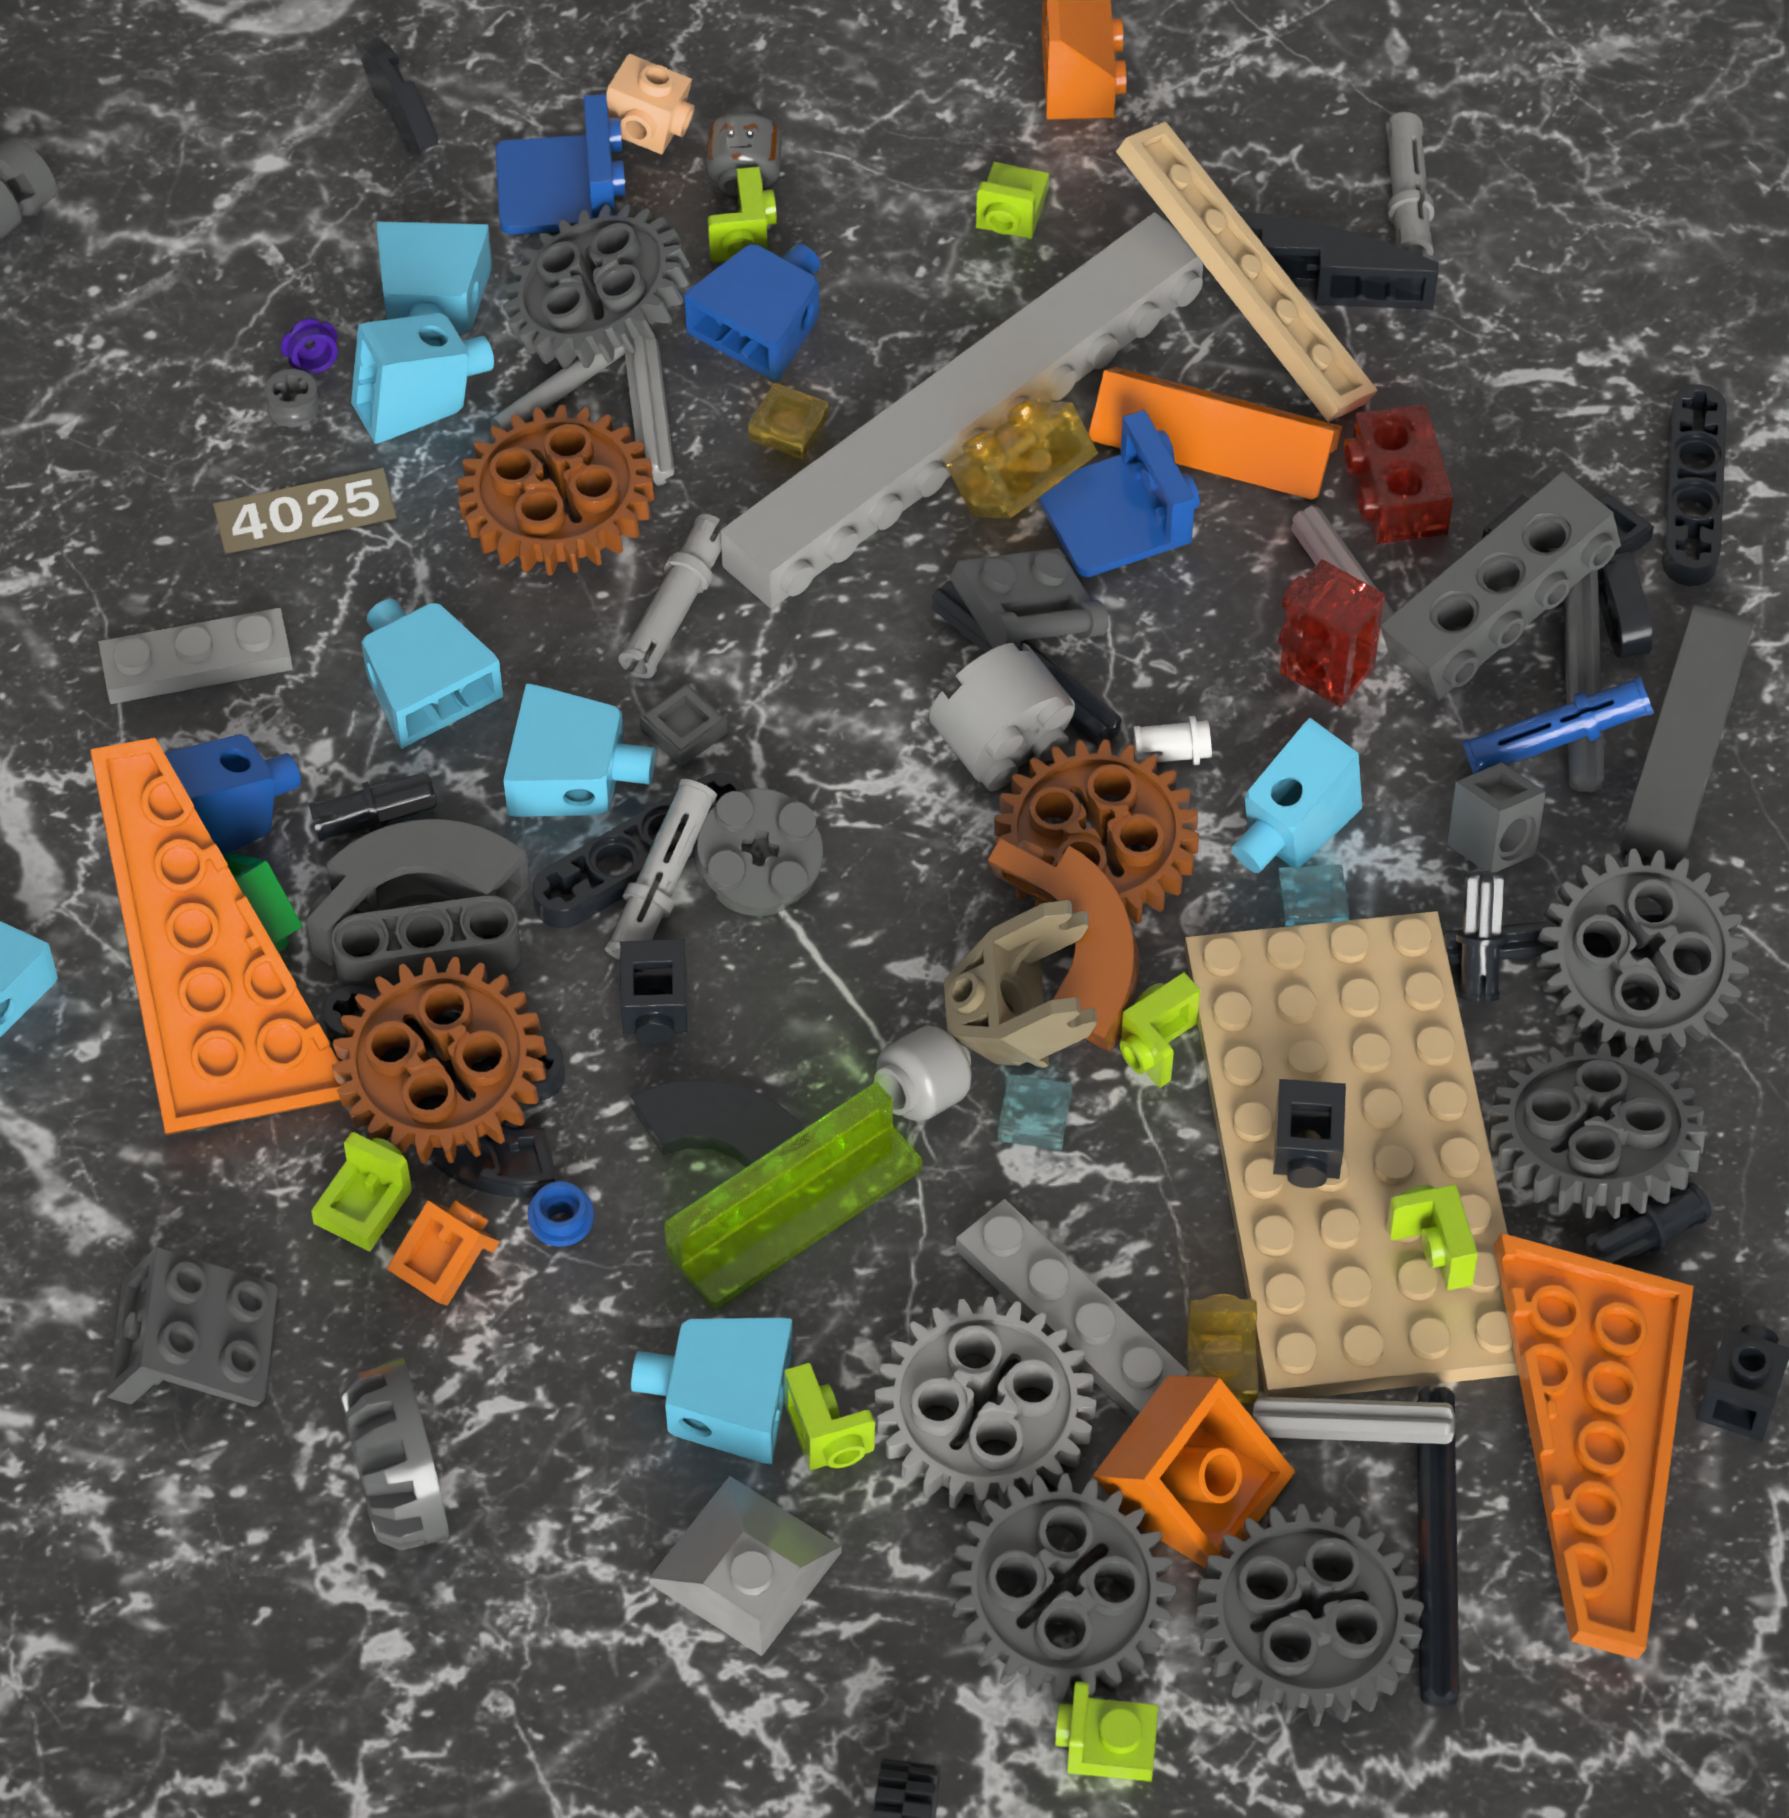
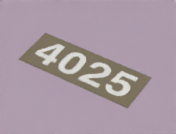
M384 468L213 503L225 555L397 519Z

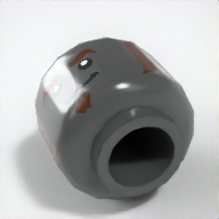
M753 107L734 108L729 114L720 116L711 123L708 133L705 168L710 179L718 184L721 191L738 197L737 169L760 167L763 190L777 180L780 171L782 132L778 125L765 117L760 110Z

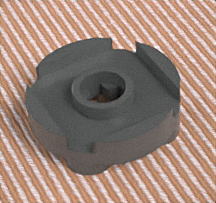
M752 788L740 792L731 791L724 794L718 800L717 805L707 814L695 842L694 860L701 880L703 881L705 878L708 886L717 893L715 898L725 907L745 915L769 916L786 910L788 905L797 902L801 897L803 898L812 888L822 865L823 843L821 834L816 827V817L812 809L806 804L796 802L791 797L774 790ZM756 838L765 840L767 846L774 849L775 856L767 857L763 866H757L752 864V854L742 851V844H752Z

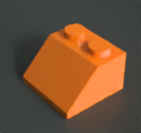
M1042 0L1041 41L1046 120L1114 118L1115 95L1126 94L1125 60H1115V53L1123 52L1122 18H1112L1111 0Z
M1168 1375L1093 1474V1477L1109 1496L1118 1490L1123 1493L1119 1508L1126 1516L1141 1508L1145 1511L1144 1517L1138 1526L1147 1533L1160 1531L1162 1534L1160 1541L1206 1568L1210 1555L1223 1557L1220 1549L1223 1537L1226 1534L1243 1541L1241 1533L1244 1520L1251 1518L1259 1523L1291 1479L1295 1470L1220 1377Z

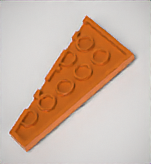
M156 738L90 749L165 1135L341 1101L337 1090L343 1084L336 1082L332 1071V1065L339 1062L333 1052L329 1040L313 1017L296 987L297 984L247 897L241 891L228 868L226 860L218 846L213 842L197 814L194 804Z
M1501 1233L1494 1243L1495 1256L1570 1641L1638 1659L1646 1650L1694 1286Z

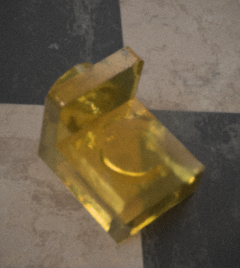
M1216 1294L1205 1299H1195L1189 1302L1186 1330L1189 1376L1220 1377L1240 1403H1255L1258 1396L1255 1331L1258 1314L1256 1300L1239 1299L1229 1294Z

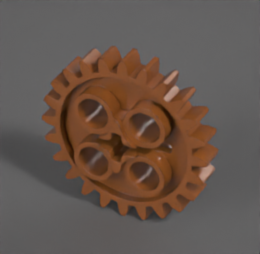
M559 405L554 418H546L540 407L534 408L533 421L525 423L519 416L514 414L511 416L512 430L506 432L499 427L492 426L490 432L493 444L476 441L473 444L476 459H464L462 462L465 477L458 478L457 480L460 494L458 500L462 520H466L470 538L479 537L484 554L498 549L501 565L505 566L517 556L520 557L524 573H528L537 561L544 562L547 575H553L558 562L565 561L570 570L576 573L580 566L579 558L586 556L597 566L601 565L602 557L600 550L606 547L620 554L623 552L621 535L638 538L640 535L638 520H649L650 510L648 502L655 500L651 461L645 458L642 441L632 442L630 428L627 425L613 431L612 417L609 414L601 417L595 423L591 422L590 411L587 407H584L576 418H568L565 405ZM535 456H540L548 467L550 479L545 480L543 466ZM562 499L568 500L570 515L573 519L575 518L577 523H572L567 516Z
M1103 739L1098 753L1089 754L1084 742L1078 740L1075 747V756L1067 757L1061 749L1055 746L1052 747L1051 765L1047 766L1042 761L1033 757L1030 759L1029 765L1030 778L1019 774L1012 776L1013 794L1001 793V814L994 817V835L997 836L995 838V846L1000 838L1016 847L1019 846L1021 840L1031 842L1055 858L1052 864L1054 867H1057L1068 846H1071L1096 864L1117 890L1128 916L1138 924L1142 922V905L1144 903L1152 909L1161 912L1164 910V891L1179 896L1182 892L1183 877L1181 875L1192 876L1194 868V856L1192 854L1198 853L1199 833L1194 832L1198 826V811L1189 809L1191 796L1189 789L1175 790L1177 778L1175 770L1156 775L1158 757L1154 754L1139 764L1134 761V745L1129 744L1120 756L1111 755L1109 740ZM1073 792H1077L1082 796L1086 804V810ZM1115 795L1123 799L1121 801L1109 802L1101 799V797ZM1086 813L1092 828L1086 829ZM1050 817H1058L1066 821L1060 824H1049L1043 820ZM1102 840H1107L1106 853L1101 844ZM1139 844L1145 845L1150 849L1143 852H1136L1128 849L1127 847L1130 845ZM1107 859L1121 877L1113 876L1107 865ZM1015 887V896L1018 900L1030 896ZM1035 898V907L1044 903Z
M429 957L425 959L423 975L415 977L405 964L399 965L400 983L393 986L386 979L378 976L375 978L380 994L379 997L375 1000L362 994H358L355 997L362 1017L343 1015L341 1018L344 1031L350 1036L349 1038H339L333 1041L336 1055L342 1059V1061L332 1065L336 1082L343 1084L337 1090L343 1107L353 1106L349 1114L356 1128L370 1124L367 1130L370 1140L373 1138L385 1140L391 1135V1144L396 1146L402 1154L407 1151L411 1144L416 1145L421 1163H427L434 1147H442L448 1163H454L457 1145L464 1143L477 1157L481 1155L480 1137L487 1134L494 1141L502 1144L505 1142L500 1124L504 1120L519 1126L525 1123L518 1102L537 1104L539 1100L536 1087L530 1083L546 1079L544 1064L542 1061L537 1060V1058L547 1054L544 1038L535 1035L541 1030L537 1013H525L529 1006L523 991L509 996L511 989L508 977L504 974L494 979L490 984H487L488 976L483 963L477 964L470 974L466 976L462 973L459 958L453 957L446 973H437L432 958ZM455 1010L462 1013L455 1022L448 1025H440L433 1022L440 1013ZM412 1018L416 1020L424 1030L429 1043L442 1060H451L456 1078L470 1093L476 1096L474 1100L466 1101L463 1099L441 1063L435 1058L428 1059L422 1039L404 1023L407 1019ZM402 1047L409 1050L402 1059L396 1062L380 1060V1057L391 1048ZM494 1057L500 1060L499 1064L490 1071L476 1072L471 1070V1066L481 1058ZM440 1094L447 1097L440 1107L433 1110L417 1108L418 1103L429 1095Z

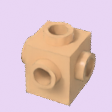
M628 54L607 89L608 118L620 117L622 139L662 155L674 134L680 137L684 136L692 119L694 105L687 102L692 79L671 71L664 66L656 65Z

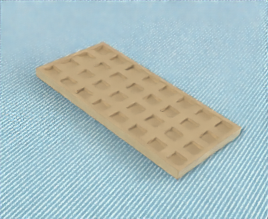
M1438 911L1185 937L1184 952L1189 978L1200 989L1197 1024L1265 1397L1312 1398L1519 1375L1494 1250V1243L1501 1233L1508 1235ZM1279 1079L1346 1083L1344 1153L1340 1179L1327 1178V1182L1320 1187L1301 1188L1292 1185L1288 1181L1287 1175L1273 1174L1275 1110ZM1456 1184L1478 1252L1473 1286L1447 1291L1440 1267L1430 1268L1426 1261L1422 1235L1400 1240L1390 1239L1387 1229L1390 1200L1416 1186L1431 1185L1438 1188Z

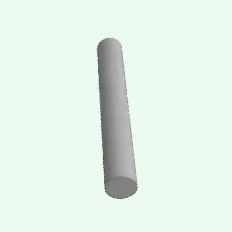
M622 346L615 349L613 362L625 354ZM602 353L596 354L590 367L584 368L580 359L577 358L567 368L561 369L490 419L491 426H496L509 432L513 429L511 416L514 414L519 416L525 423L533 419L534 408L540 407L542 411L546 410L613 362L607 363Z

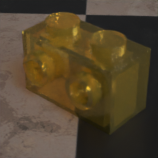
M1038 398L1025 400L1007 412L1006 417L1008 421L995 430L981 432L963 444L962 449L964 453L946 465L973 517L1012 518L1098 454L1072 402H1040Z

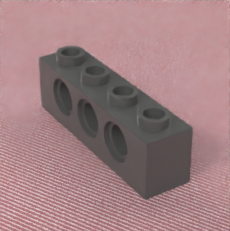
M1562 471L1380 625L1390 658L1438 701L1453 688L1465 685L1475 675L1478 667L1500 648L1504 649L1511 646L1521 636L1528 624L1546 609L1550 610L1558 606L1575 584L1588 573L1601 569L1611 560L1615 551L1621 546L1613 512ZM1551 548H1559L1553 552L1543 553ZM1504 587H1513L1507 591L1497 592ZM1461 625H1468L1467 627L1461 630L1451 631L1455 627Z

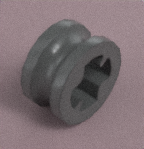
M286 369L273 374L265 384L264 392L265 400L267 401V413L277 424L287 427L302 426L310 422L317 415L320 408L317 382L311 374L303 370ZM289 393H300L296 395L295 401H286Z

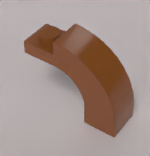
M1000 838L988 858L995 877L1044 903L1068 900L1072 902L1073 913L1083 910L1088 913L1089 927L1081 940L1075 942V954L1071 968L1053 1000L1076 997L1080 999L1081 1010L1091 1007L1096 1009L1097 1025L1085 1040L1111 1053L1121 1036L1123 1011L1135 1004L1140 975L1139 950L1136 936L1117 890L1096 864L1071 846H1068L1057 867H1054L1052 864L1055 858L1039 846L1021 840L1019 846L1016 847Z

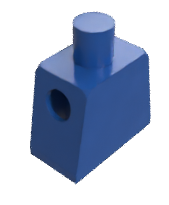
M803 244L793 245L782 258L759 245H747L684 294L686 333L777 382L786 371L819 316V282L814 276L821 267L818 256L813 250Z
M241 734L164 753L194 804V808L213 842L218 846L222 854L226 851L233 852L265 836L272 829L274 797L301 786L298 767L289 753H283L264 760L250 738Z

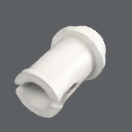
M1188 716V723L1147 727L1133 726L1135 759L1139 764L1153 754L1158 757L1157 762L1192 759L1193 765H1199L1201 758L1212 757L1208 720L1196 721L1195 716Z

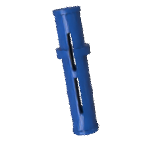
M1637 676L1634 680L1587 696L1585 691L1573 695L1574 702L1520 720L1476 738L1463 740L1462 744L1473 774L1501 762L1508 766L1587 736L1591 742L1602 738L1600 732L1644 715L1654 714L1641 677Z

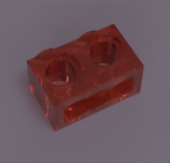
M1421 404L1356 413L1353 438L1345 439L1344 442L1345 462L1350 475L1358 474L1361 484L1357 489L1360 517L1363 522L1371 521L1377 544L1448 535L1454 497L1427 405Z
M1323 559L1320 560L1306 578L1301 575L1298 576L1287 589L1282 601V608L1286 610L1285 625L1278 638V645L1282 646L1280 674L1342 708L1375 668L1385 594Z

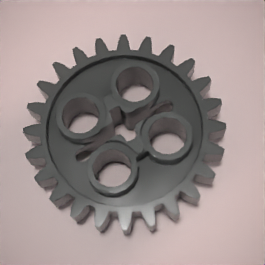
M626 204L618 215L614 216L610 206L604 205L598 218L591 219L589 213L583 210L579 216V224L571 226L562 219L559 221L560 233L553 237L549 234L541 233L539 237L544 246L540 250L525 249L522 252L529 264L512 267L511 273L517 282L504 287V291L510 301L503 304V308L510 318L507 322L518 341L524 345L528 354L532 355L537 352L545 364H548L556 357L562 368H567L578 356L584 368H589L596 354L602 353L607 363L613 362L615 349L622 346L629 353L635 352L634 339L639 335L646 339H654L655 334L651 325L654 322L670 323L672 318L666 307L683 304L684 300L678 289L690 284L684 270L691 266L684 253L685 248L675 229L671 230L663 216L655 220L648 208H645L636 215L630 204ZM590 255L595 266L597 267L593 272L590 269ZM600 299L603 302L604 317L597 305Z
M1630 849L1625 856L1622 868L1619 867L1610 853L1605 854L1599 862L1600 876L1585 864L1576 874L1581 888L1565 881L1557 892L1566 906L1550 903L1544 913V916L1558 927L1542 928L1537 935V941L1553 947V950L1542 954L1536 961L1537 967L1555 970V975L1544 984L1542 989L1545 993L1563 992L1565 998L1555 1010L1557 1016L1574 1010L1580 1015L1573 1030L1574 1034L1579 1035L1591 1025L1598 1029L1596 1048L1598 1049L1602 1042L1608 1043L1612 1037L1620 1039L1622 1055L1629 1047L1635 1048L1637 1042H1642L1648 1058L1651 1059L1659 1054L1662 1040L1665 1039L1675 1054L1680 1053L1686 1047L1685 1031L1700 1043L1710 1034L1704 1019L1713 1024L1720 1025L1728 1017L1727 1011L1720 1002L1734 1004L1742 994L1728 980L1742 979L1749 969L1745 964L1732 959L1733 956L1744 952L1749 946L1748 940L1730 937L1729 933L1737 927L1743 918L1741 914L1722 915L1719 909L1727 901L1730 894L1725 891L1710 897L1705 892V889L1712 875L1706 872L1695 881L1688 879L1686 876L1689 860L1683 858L1672 871L1665 869L1664 853L1661 850H1657L1648 865H1642L1637 850ZM1650 898L1656 901L1663 911V921L1651 923L1642 919L1635 909V899ZM1608 907H1613L1617 910L1620 922L1607 914ZM1596 932L1606 937L1612 947V956L1598 958L1591 955L1583 944V934ZM1646 946L1652 949L1654 955L1650 960L1646 957L1637 962L1631 955L1634 947L1638 950ZM1686 949L1693 952L1701 963V973L1698 975L1683 973L1677 968L1673 960V951ZM1626 984H1635L1642 987L1650 998V1008L1647 1010L1630 1008L1623 1000L1621 987ZM1665 985L1677 992V1000H1671L1667 996Z
M1580 1042L1574 1044L1573 1056L1565 1057L1559 1050L1551 1047L1548 1051L1547 1064L1529 1056L1526 1058L1525 1073L1510 1070L1507 1076V1087L1496 1088L1495 1105L1490 1108L1491 1152L1499 1153L1498 1169L1500 1171L1514 1170L1512 1186L1515 1189L1534 1184L1533 1201L1536 1203L1553 1195L1558 1197V1212L1564 1213L1573 1202L1582 1204L1585 1218H1591L1597 1206H1606L1614 1219L1619 1218L1621 1204L1629 1203L1636 1211L1643 1214L1646 1213L1648 1196L1661 1203H1668L1671 1187L1685 1190L1689 1172H1697L1699 1169L1706 1127L1702 1126L1703 1107L1694 1106L1695 1090L1693 1088L1678 1089L1680 1079L1678 1071L1658 1075L1659 1059L1656 1057L1647 1060L1642 1065L1635 1063V1049L1631 1047L1620 1058L1611 1056L1608 1043L1603 1042L1598 1049L1597 1055H1588Z
M1062 1474L1054 1492H1048L1044 1481L1039 1475L1034 1476L1029 1485L1027 1498L1013 1484L1007 1486L1003 1494L1005 1510L997 1503L988 1499L980 1511L986 1525L969 1520L963 1531V1536L973 1546H957L951 1559L958 1566L968 1570L953 1573L948 1581V1589L967 1595L954 1603L950 1611L951 1617L972 1619V1623L964 1630L960 1640L963 1644L974 1643L980 1640L984 1642L986 1647L977 1662L980 1667L989 1665L997 1659L1005 1664L1000 1678L1002 1685L1005 1686L1012 1681L1018 1673L1027 1676L1026 1696L1031 1698L1042 1682L1051 1683L1055 1702L1063 1700L1069 1684L1075 1683V1681L1089 1682L1088 1698H1091L1095 1692L1097 1677L1109 1690H1116L1122 1682L1119 1666L1136 1676L1145 1664L1138 1650L1155 1654L1162 1643L1159 1636L1150 1628L1166 1629L1172 1620L1173 1615L1170 1612L1156 1605L1171 1601L1176 1593V1586L1157 1581V1578L1167 1573L1173 1564L1172 1558L1163 1556L1152 1557L1151 1555L1152 1550L1162 1538L1161 1532H1150L1141 1535L1137 1527L1142 1521L1145 1511L1141 1508L1127 1516L1122 1515L1118 1510L1122 1502L1123 1493L1119 1490L1116 1491L1104 1503L1097 1499V1480L1092 1478L1085 1486L1082 1494L1073 1493L1068 1474ZM1054 1527L1069 1530L1076 1537L1079 1549L1073 1552L1058 1551L1047 1540L1046 1530ZM1101 1546L1106 1549L1107 1555L1081 1574L1071 1593L1066 1590L1058 1595L1026 1629H1021L1017 1626L1016 1620L1028 1613L1043 1600L1052 1582L1056 1584L1063 1582L1096 1547ZM1003 1572L1019 1574L1027 1582L1030 1594L1019 1598L1006 1595L997 1585L996 1576ZM1103 1577L1115 1579L1125 1589L1127 1600L1120 1603L1105 1601L1095 1590L1094 1581ZM1054 1622L1066 1624L1076 1634L1078 1645L1069 1649L1056 1647L1048 1640L1044 1626Z
M1299 1504L1294 1522L1286 1523L1277 1508H1271L1267 1520V1529L1264 1530L1257 1522L1247 1518L1244 1520L1241 1533L1243 1541L1226 1534L1223 1537L1220 1549L1223 1557L1209 1556L1205 1574L1210 1579L1200 1580L1196 1599L1204 1604L1197 1607L1194 1620L1195 1626L1209 1629L1202 1635L1200 1650L1201 1653L1221 1652L1215 1659L1212 1673L1215 1677L1225 1676L1233 1672L1237 1675L1232 1690L1234 1698L1246 1694L1251 1689L1259 1693L1256 1705L1257 1713L1262 1714L1275 1701L1282 1704L1284 1723L1290 1724L1298 1708H1307L1313 1726H1319L1324 1708L1332 1707L1342 1723L1348 1722L1352 1710V1700H1355L1361 1707L1371 1712L1374 1710L1378 1698L1376 1688L1386 1694L1393 1695L1399 1682L1396 1672L1409 1673L1415 1656L1409 1649L1418 1648L1423 1631L1414 1625V1623L1420 1621L1424 1608L1423 1602L1408 1599L1414 1594L1418 1580L1416 1576L1411 1575L1396 1576L1401 1569L1404 1554L1402 1552H1395L1386 1556L1380 1554L1385 1537L1382 1531L1371 1535L1366 1540L1358 1536L1361 1523L1360 1517H1353L1344 1528L1335 1526L1333 1507H1327L1320 1522L1310 1520L1305 1505ZM1320 1567H1330L1339 1571L1345 1579L1340 1582L1326 1581L1319 1577L1315 1570ZM1262 1584L1270 1586L1278 1592L1280 1597L1273 1600H1264L1252 1594L1249 1588ZM1363 1596L1364 1598H1366L1367 1602L1359 1599L1351 1600V1598ZM1250 1626L1266 1630L1262 1632H1254L1251 1630ZM1353 1628L1365 1634L1369 1641L1364 1644L1349 1643L1340 1636L1338 1631ZM1288 1646L1297 1650L1304 1659L1290 1663L1282 1661L1274 1655L1272 1649Z

